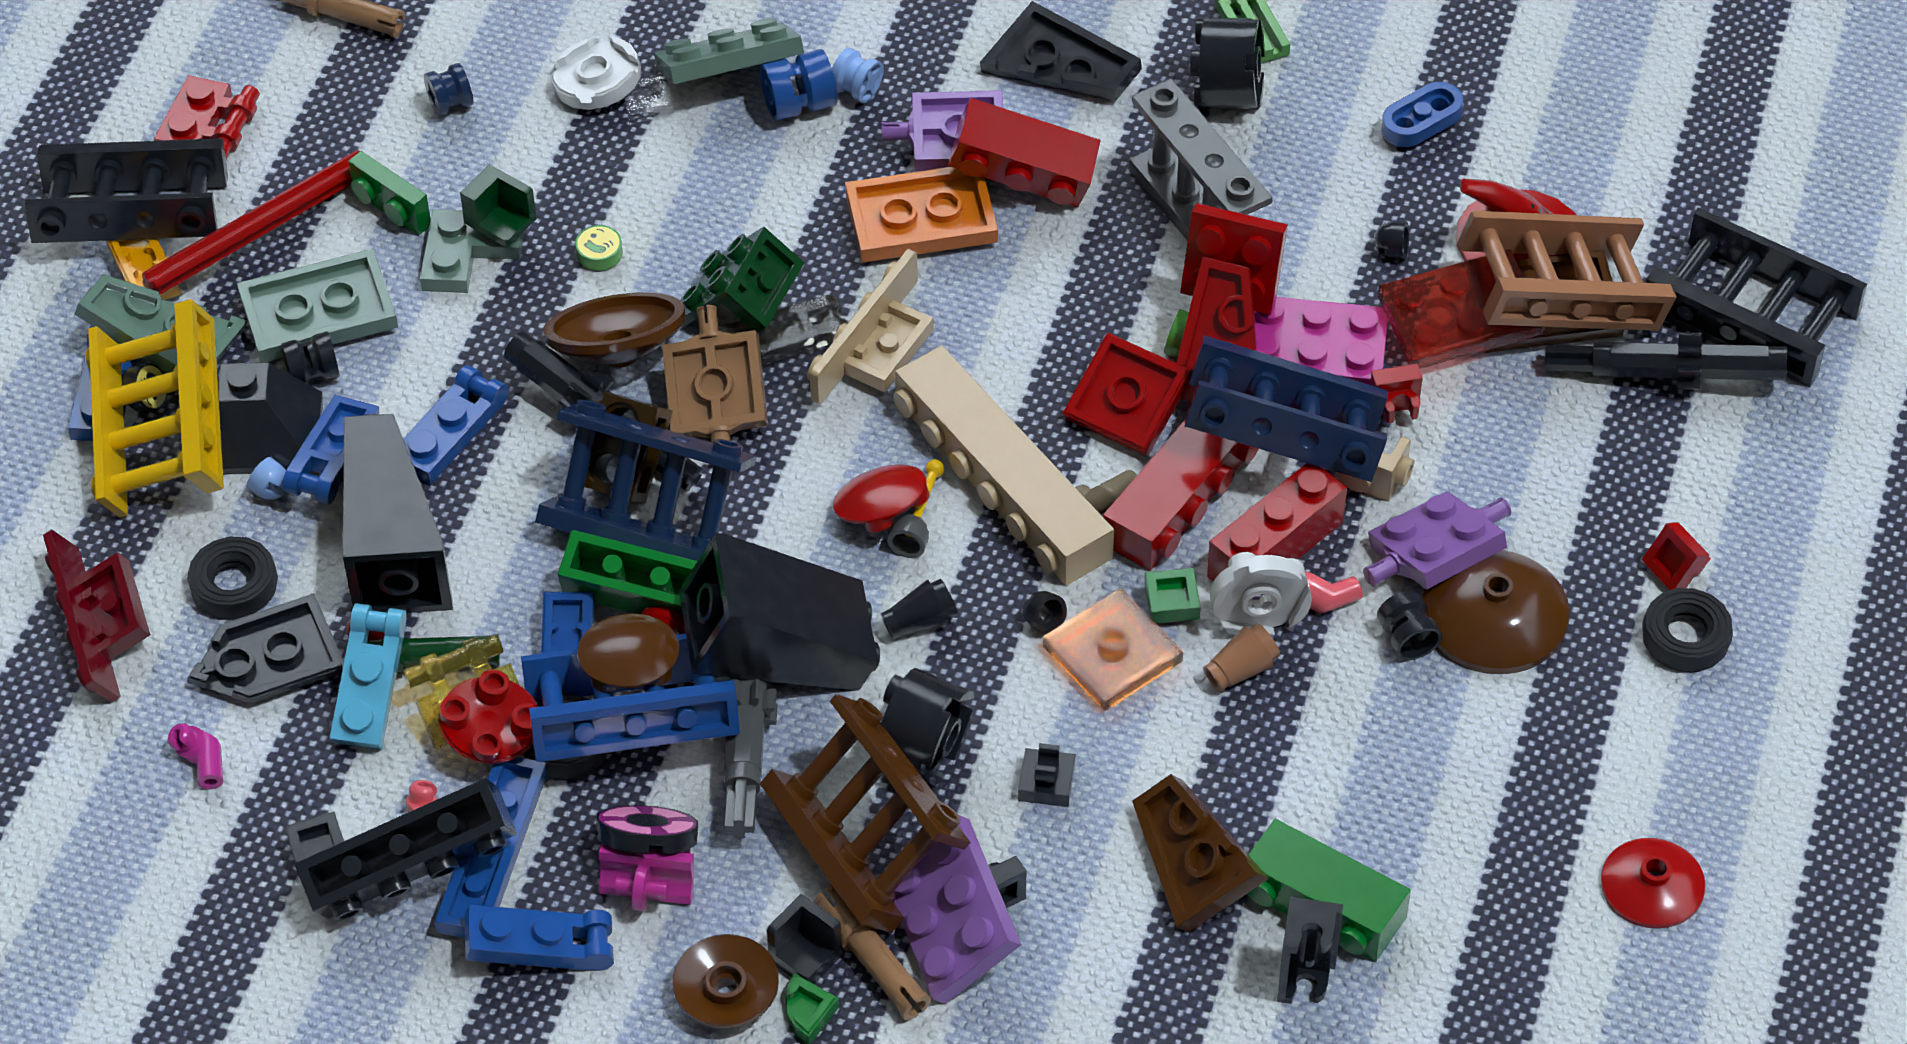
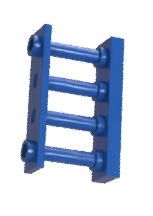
M686 634L676 635L679 642V656L672 668V678L665 685L694 681L695 685L665 689L664 685H645L636 688H618L610 693L597 691L592 686L591 678L583 671L579 664L578 648L521 656L524 688L530 693L536 703L543 700L542 707L529 708L536 762L740 734L734 680L715 682L714 678L721 677L693 674ZM641 688H644L645 691L643 693L614 696V692ZM562 694H575L581 697L593 695L594 699L564 703Z

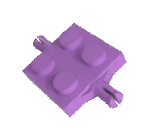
M1003 91L912 93L913 110L909 116V122H881L882 142L909 140V144L914 151L915 172L950 167L948 163L958 122L969 99H977L1004 108Z
M1449 491L1433 496L1427 502L1399 516H1395L1386 523L1368 531L1370 547L1383 556L1384 559L1363 569L1364 577L1374 587L1394 575H1401L1411 578L1425 589H1429L1507 548L1505 531L1494 523L1511 516V507L1506 499L1503 500V497L1480 509H1474Z

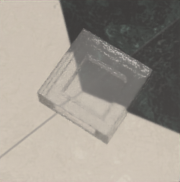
M665 76L639 79L635 88L624 97L629 125L674 119L668 80Z

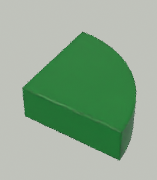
M794 974L787 987V1018L796 1036L805 1044H811L838 1010L839 998L801 976Z

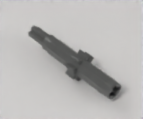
M730 678V680H734L736 688L740 734L726 736L723 785L726 792L724 831L732 832L735 838L741 839L745 838V833H754L756 799L757 794L760 792L764 728L765 723L776 725L778 704L776 703L777 691L776 689L767 690V681Z

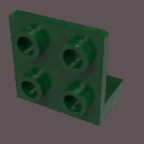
M765 227L760 228L748 237L745 234L739 235L729 245L727 250L722 253L719 250H715L702 263L700 271L703 273L699 282L694 283L680 300L684 305L686 319L681 327L698 319L696 311L698 307L704 306L707 312L706 305L717 307L723 304L752 331L756 330L757 333L763 331L768 327L805 262Z

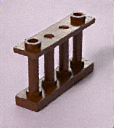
M835 694L830 703L844 720L843 726L802 774L795 773L790 775L771 769L760 782V785L858 922L892 933L905 919L893 902L895 898L894 890L937 841L963 850L971 842L958 826L961 823L958 814L951 807L939 801L887 730L880 725V721L883 719L881 712L872 703L863 698L855 701ZM859 740L871 757L829 806L825 808L817 798L819 793L817 787L854 743ZM884 774L896 792L851 843L841 831L844 828L842 821ZM910 809L922 827L881 875L876 878L867 866L869 863L867 856L906 811Z

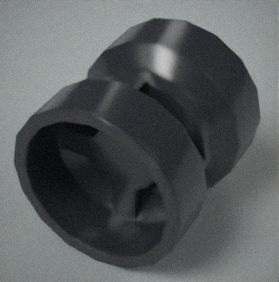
M328 331L313 335L310 341L301 343L297 340H291L281 343L286 368L290 375L307 384L310 379L317 377L328 380L340 376ZM306 352L308 353L309 361H310V364H311V368H310V369L308 368V364H307V360H306V356H305V353H306Z
M1414 590L1403 591L1389 597L1377 610L1379 622L1385 632L1392 634L1391 644L1398 657L1403 660H1415L1424 657L1438 647L1442 641V633L1433 618L1427 617L1428 607L1423 597Z

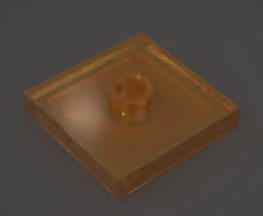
M1122 588L1043 636V648L1104 711L1183 662L1182 649Z

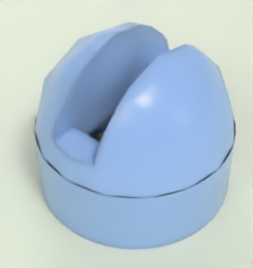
M267 457L250 475L247 481V488L261 498L276 500L284 494L281 487L286 470L273 458Z

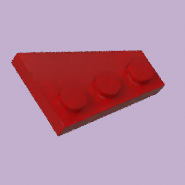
M1202 257L1177 364L1192 371L1204 335L1257 351L1251 268ZM1188 384L1180 399L1192 402L1197 387Z

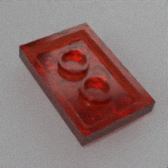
M1511 249L1504 250L1515 278H1524ZM1486 256L1379 285L1377 296L1408 365L1418 364L1420 369L1544 334L1545 327L1487 324L1483 309L1496 280Z

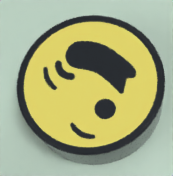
M152 363L134 365L126 371L122 386L164 373L157 365ZM168 393L128 405L137 412L155 411L165 404Z

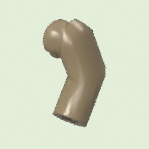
M1126 470L1092 489L1083 484L1075 488L1098 513H1101L1114 503L1137 474L1132 470Z

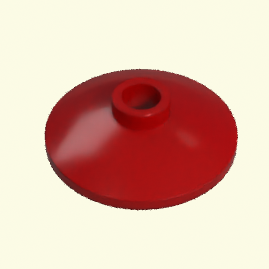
M1639 838L1623 843L1607 857L1601 873V888L1609 906L1623 919L1646 928H1669L1687 921L1698 911L1705 894V877L1697 860L1681 846L1663 839ZM1648 872H1657L1660 873L1662 876H1653Z

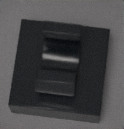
M1039 743V749L1025 748L1018 787V801L1069 807L1076 754L1060 752V745Z

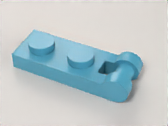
M354 604L350 619L348 645L330 733V740L333 743L383 749L406 626V610L390 608L388 613L372 611L370 605ZM369 630L385 632L383 646L367 644Z

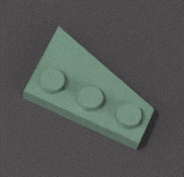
M103 274L79 301L74 314L90 325L99 327L109 337L121 344L170 330L172 324L175 323V303L163 300L157 291ZM210 315L214 318L217 363L244 331L247 320L231 315L228 321ZM170 349L143 358L157 365L166 373L173 372L174 367L177 365V349Z

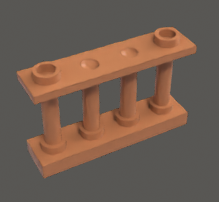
M1471 211L1456 244L1458 251L1485 252L1495 277L1496 283L1483 309L1488 325L1659 331L1676 299L1671 284L1644 283L1632 257L1631 251L1644 227L1642 218ZM1604 250L1606 257L1613 258L1622 282L1601 281L1589 251ZM1506 253L1528 254L1537 279L1515 278ZM1569 254L1580 280L1558 279L1549 255Z

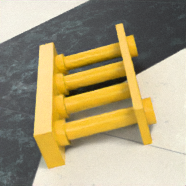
M192 299L174 304L175 323L172 324L170 330L125 343H116L97 326L88 328L89 348L86 349L85 358L90 370L94 476L91 478V489L97 502L119 518L128 516L127 491L184 476L206 494L224 489L214 318ZM170 349H177V365L174 367L173 372L122 386L121 363ZM179 390L180 408L176 410V414L124 428V405ZM181 433L182 451L179 452L177 458L126 471L125 448Z

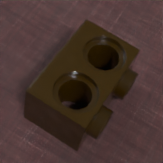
M604 392L603 399L598 401V403L606 406L605 412L622 417L624 413L631 410L636 421L666 430L668 429L673 412L670 409L610 392ZM596 431L584 487L608 495L611 494L613 482L609 480L606 469L611 459L619 457L622 443L621 438ZM641 444L629 501L646 503L661 450Z

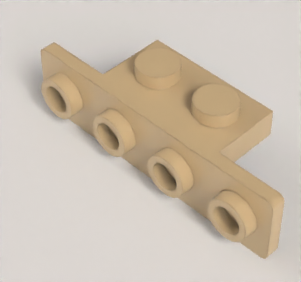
M907 249L897 262L893 261L888 265L881 283L873 293L868 292L862 298L858 312L848 324L843 323L838 328L833 343L826 352L814 358L807 374V378L810 381L812 401L822 404L844 375L885 393L895 381V371L909 363L933 332V317L901 303L918 281L917 252Z

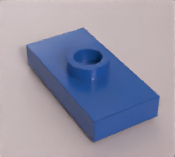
M543 592L541 653L578 648L582 636L594 625L595 598L593 592Z

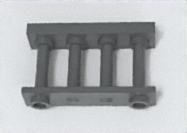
M1172 79L1132 96L1134 106L1153 127V148L1130 158L1129 172L1187 241L1191 214L1196 203L1246 215L1272 204L1273 197Z

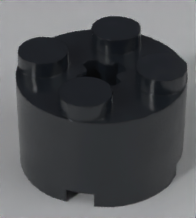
M1197 18L1195 23L1196 45H1200V49H1192L1190 55L1191 76H1199V82H1195L1194 106L1197 109L1260 108L1264 88V72H1261V57H1265L1262 21L1252 20L1251 18Z
M913 668L904 678L895 674L889 681L883 696V702L888 704L880 725L887 730L924 781L928 784L936 785L945 776V773L937 770L944 757L954 761L963 744L973 713L972 708L965 706V700L974 699V692L921 669Z

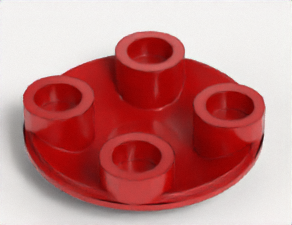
M904 464L887 465L866 471L851 479L838 491L833 500L834 512L844 521L864 524L868 532L883 531L893 524V517L911 507L920 506L929 499L930 493L926 477L920 469Z
M487 670L480 677L458 684L447 694L440 705L439 727L447 744L459 755L478 763H504L520 757L532 747L533 735L529 708L538 707L528 691L517 683L510 681L504 672Z

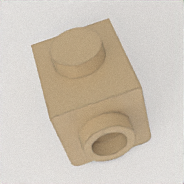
M1401 436L1391 455L1385 452L1382 453L1372 482L1336 472V479L1353 491L1364 492L1389 502L1397 486L1405 487L1411 477L1415 463L1414 459L1409 458L1411 440Z

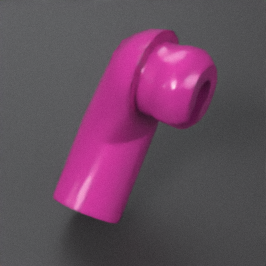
M179 723L172 727L168 734V743L175 749L178 755L197 765L198 785L204 789L220 787L223 784L222 749L218 739L200 728L189 726L186 723Z

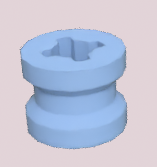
M846 48L839 54L832 67L837 91L851 92L853 99L866 103L875 95L882 81L884 73L882 62L872 58L865 60L861 57L859 51Z

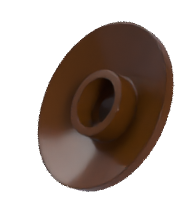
M734 934L715 935L695 943L680 957L673 973V990L680 1008L696 1022L714 1028H734L756 1020L773 1003L779 985L778 969L771 954L758 942ZM723 987L735 989L729 993L718 992Z

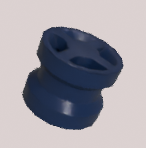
M460 63L449 65L447 71L442 73L431 71L424 74L426 91L437 116L447 114L451 107L457 105L463 108L473 105L474 100L470 83Z

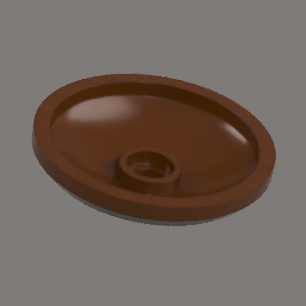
M650 292L616 294L588 300L559 312L545 324L544 335L547 345L561 355L590 364H608L612 368H621L632 365L636 362V359L654 352L672 338L683 325L686 314L683 303L670 295Z
M1502 550L1429 589L1424 588L1422 591V597L1428 607L1427 617L1435 620L1442 633V641L1436 649L1452 662L1476 672L1512 674L1534 668L1549 659L1557 651L1567 633L1570 610L1563 587L1544 566L1529 557L1515 552Z

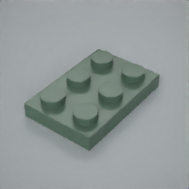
M769 18L751 23V30L734 33V29L726 28L708 33V40L691 43V39L688 38L667 42L664 44L665 50L654 52L657 70L671 83L678 84L804 54V49L799 34L783 22L777 23V19Z
M373 248L237 283L241 303L260 363L283 358L281 343L291 340H297L301 343L310 341L313 335L328 331L333 345L398 328L396 313Z

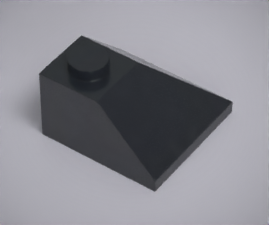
M270 363L220 364L218 395L223 475L252 474L254 469L267 457L273 458L287 470L322 415V391Z

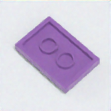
M960 815L958 816L961 819V823L958 826L971 842L968 847L963 850L937 841L893 892L895 894L893 901L905 917L902 924L933 1000L945 1004L1022 945L971 822L968 818Z

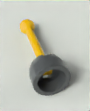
M937 459L930 460L925 466L927 487L930 494L936 478L941 477L944 473V465ZM928 500L924 504L915 507L913 514L901 516L892 525L887 542L896 554L907 558H916L924 553L929 540V531L921 517Z

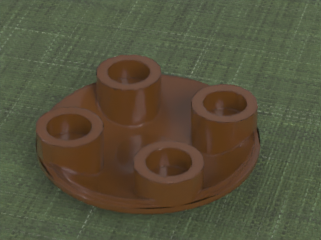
M620 614L603 619L585 632L578 645V660L581 668L591 678L592 686L597 691L603 693H610L618 688L665 685L672 678V668L679 656V642L674 631L661 620L643 614Z

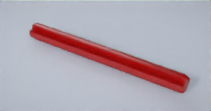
M356 150L144 271L142 274L143 286L162 294L351 185L352 180L348 161L360 151Z

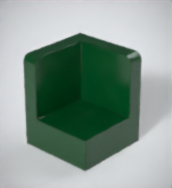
M490 164L460 192L464 224L504 246H510L537 219L533 189Z

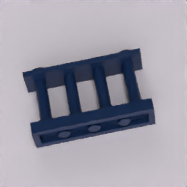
M1203 336L1189 378V385L1197 388L1184 427L1372 482L1387 442V436L1375 433L1388 399V390L1212 337Z
M578 400L577 404L559 410L557 420L577 426L563 493H558L556 497L539 504L535 523L569 533L572 530L698 561L715 532L719 533L732 471L740 473L754 466L757 456L742 452L743 446L734 441L715 439L711 443L605 412L606 406L595 401ZM596 431L622 439L609 504L604 506L602 510L586 505V499L582 497ZM641 444L668 452L654 518L648 520L647 523L632 519L631 512L627 510ZM687 458L713 465L699 533H694L693 536L676 532L677 526L673 524Z

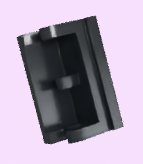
M1290 897L1282 948L1277 1002L1292 1004L1297 993L1296 983L1302 979H1309L1315 983L1316 987L1313 994L1315 1003H1319L1324 999L1327 992L1330 969L1336 968L1343 904Z

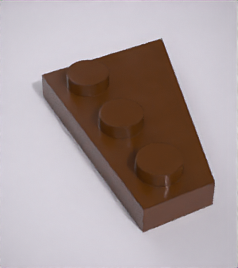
M1170 774L1132 800L1178 928L1186 932L1192 931L1269 879L1182 779Z

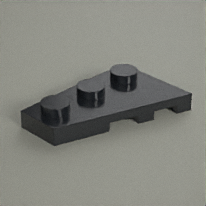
M1031 1L980 61L981 73L1117 100L1142 70L1141 58L1034 1Z

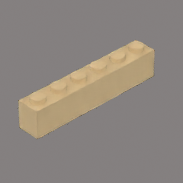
M942 345L895 371L896 392L893 394V398L899 412L905 418L911 417L917 423L928 444L935 449L939 448L949 458L954 472L961 479L967 478L977 489L984 505L990 510L995 509L1004 518L1013 537L1020 542L1025 541L1035 552L1037 561L1047 573L1053 572L1067 586L1113 559L1114 529Z

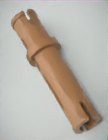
M276 0L305 8L310 15L316 17L323 14L388 34L394 38L400 35L404 23L397 22V19L405 20L404 10L394 9L368 0Z
M833 885L826 887L825 889L837 905L833 907L821 892L814 899V903L841 923L842 948L855 954L860 963L867 969L898 1009L904 1020H911L919 1016L907 998L909 996L912 997L924 1012L930 1005L931 997L923 991L887 947L886 943L875 932L876 928L860 924Z

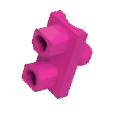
M601 844L599 850V894L631 897L632 908L638 911H645L648 900L691 905L694 896V854H691V849L676 854L662 853L663 850L649 849V853L635 854L619 851Z

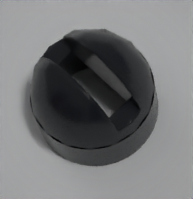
M1392 221L1378 227L1374 234L1376 249L1382 256L1406 259L1409 248L1408 222Z
M1036 591L1024 602L1023 615L1025 621L1031 627L1044 633H1052L1058 630L1064 623L1067 615V606L1064 599L1059 595L1049 591ZM1040 610L1047 615L1044 619L1039 615Z

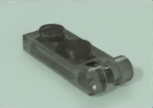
M828 294L778 309L768 327L757 333L759 336L762 365L822 346H830L833 343L838 328L843 323H849L848 320L840 317L842 309L837 298L834 295ZM742 321L718 327V331L730 334L752 331ZM817 321L820 324L813 325L812 322Z

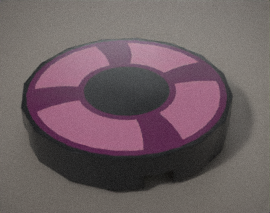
M616 806L597 813L595 835L598 834V840L602 844L619 851L644 854L649 853L650 846H663L662 853L676 854L688 851L697 844L698 820L690 814L679 810L659 806Z

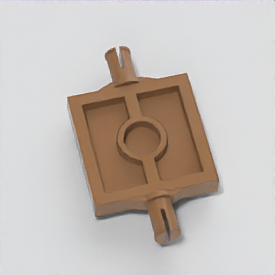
M706 305L707 312L704 306L696 309L700 334L683 342L663 344L662 352L668 409L673 410L670 419V430L690 437L703 436L711 438V443H713L715 439L730 440V435L740 430L768 426L759 336L756 330L734 334L718 331L717 307Z

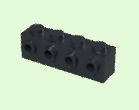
M484 778L298 861L294 865L312 911L327 919L334 917L335 921H342L361 913L364 910L363 903L378 896H381L383 900H388L412 889L410 882L429 874L431 879H435L452 873L460 867L458 864L459 860L477 853L478 857H486L501 851L507 846L505 840L517 835V831L499 787Z

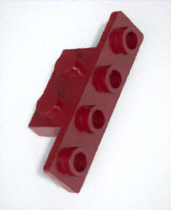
M51 529L43 534L47 549L45 561L53 573L58 590L55 592V598L65 614L68 628L65 630L66 638L75 651L79 665L76 668L77 677L87 691L91 693L96 692L110 702H113L120 698L121 695L111 660L151 635L130 562L123 555L116 552L86 572L79 548Z

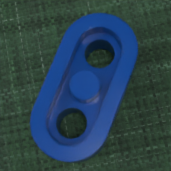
M1433 82L1423 86L1389 105L1384 110L1381 127L1383 137L1389 143L1400 147H1411L1423 142L1455 124L1460 119L1463 95L1457 87L1446 82Z

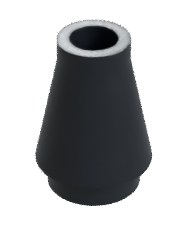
M940 578L932 583L928 579L925 580L890 609L880 613L888 633L894 640L902 635L949 624L948 618L958 614L950 592Z

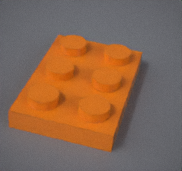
M946 167L845 182V195L861 263L901 257L907 249L915 251L917 254L998 242V228L984 177L970 176L962 170Z

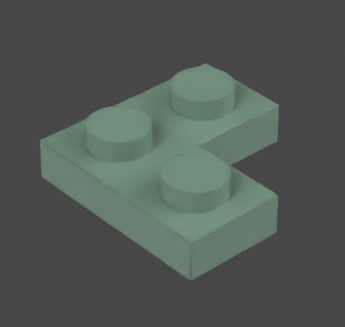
M432 209L420 276L422 291L468 293L474 258L520 260L524 232L510 246H504L464 224L462 210Z

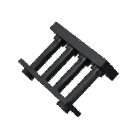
M223 138L39 145L37 159L43 193L49 194L48 198L25 200L24 205L31 243L205 237L218 230L213 192L206 193V189L208 187H227L228 171ZM187 188V193L160 194L161 189ZM141 190L140 195L113 196L114 191ZM95 192L94 197L67 198L68 193Z
M1698 207L1693 215L1688 244L1694 247L1675 274L1672 275L1654 267L1646 278V283L1671 284L1676 295V299L1665 321L1691 333H1702V338L1715 344L1787 346L1786 377L1811 387L1819 375L1826 346L1818 341L1837 313H1841L1854 320L1859 317L1867 283ZM1711 255L1735 265V268L1716 294L1691 283ZM1753 274L1778 285L1758 314L1733 303ZM1795 293L1820 304L1801 333L1776 322Z

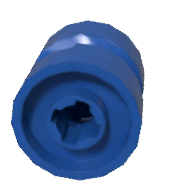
M823 49L797 55L794 63H790L787 59L783 58L760 65L759 72L762 91L773 120L779 121L798 116L801 113L802 107H807L810 111L814 112L837 105L838 96L835 78L829 59ZM795 76L799 92L797 96H795L790 77Z

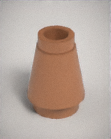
M1258 623L1251 628L1244 626L1210 663L1203 667V671L1214 688L1221 692L1227 687H1231L1272 668L1273 661L1280 656V651L1274 639L1263 626Z

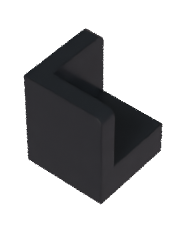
M800 894L767 927L768 952L773 957L777 968L791 978L794 974H797L815 984L843 955L841 923L803 894Z

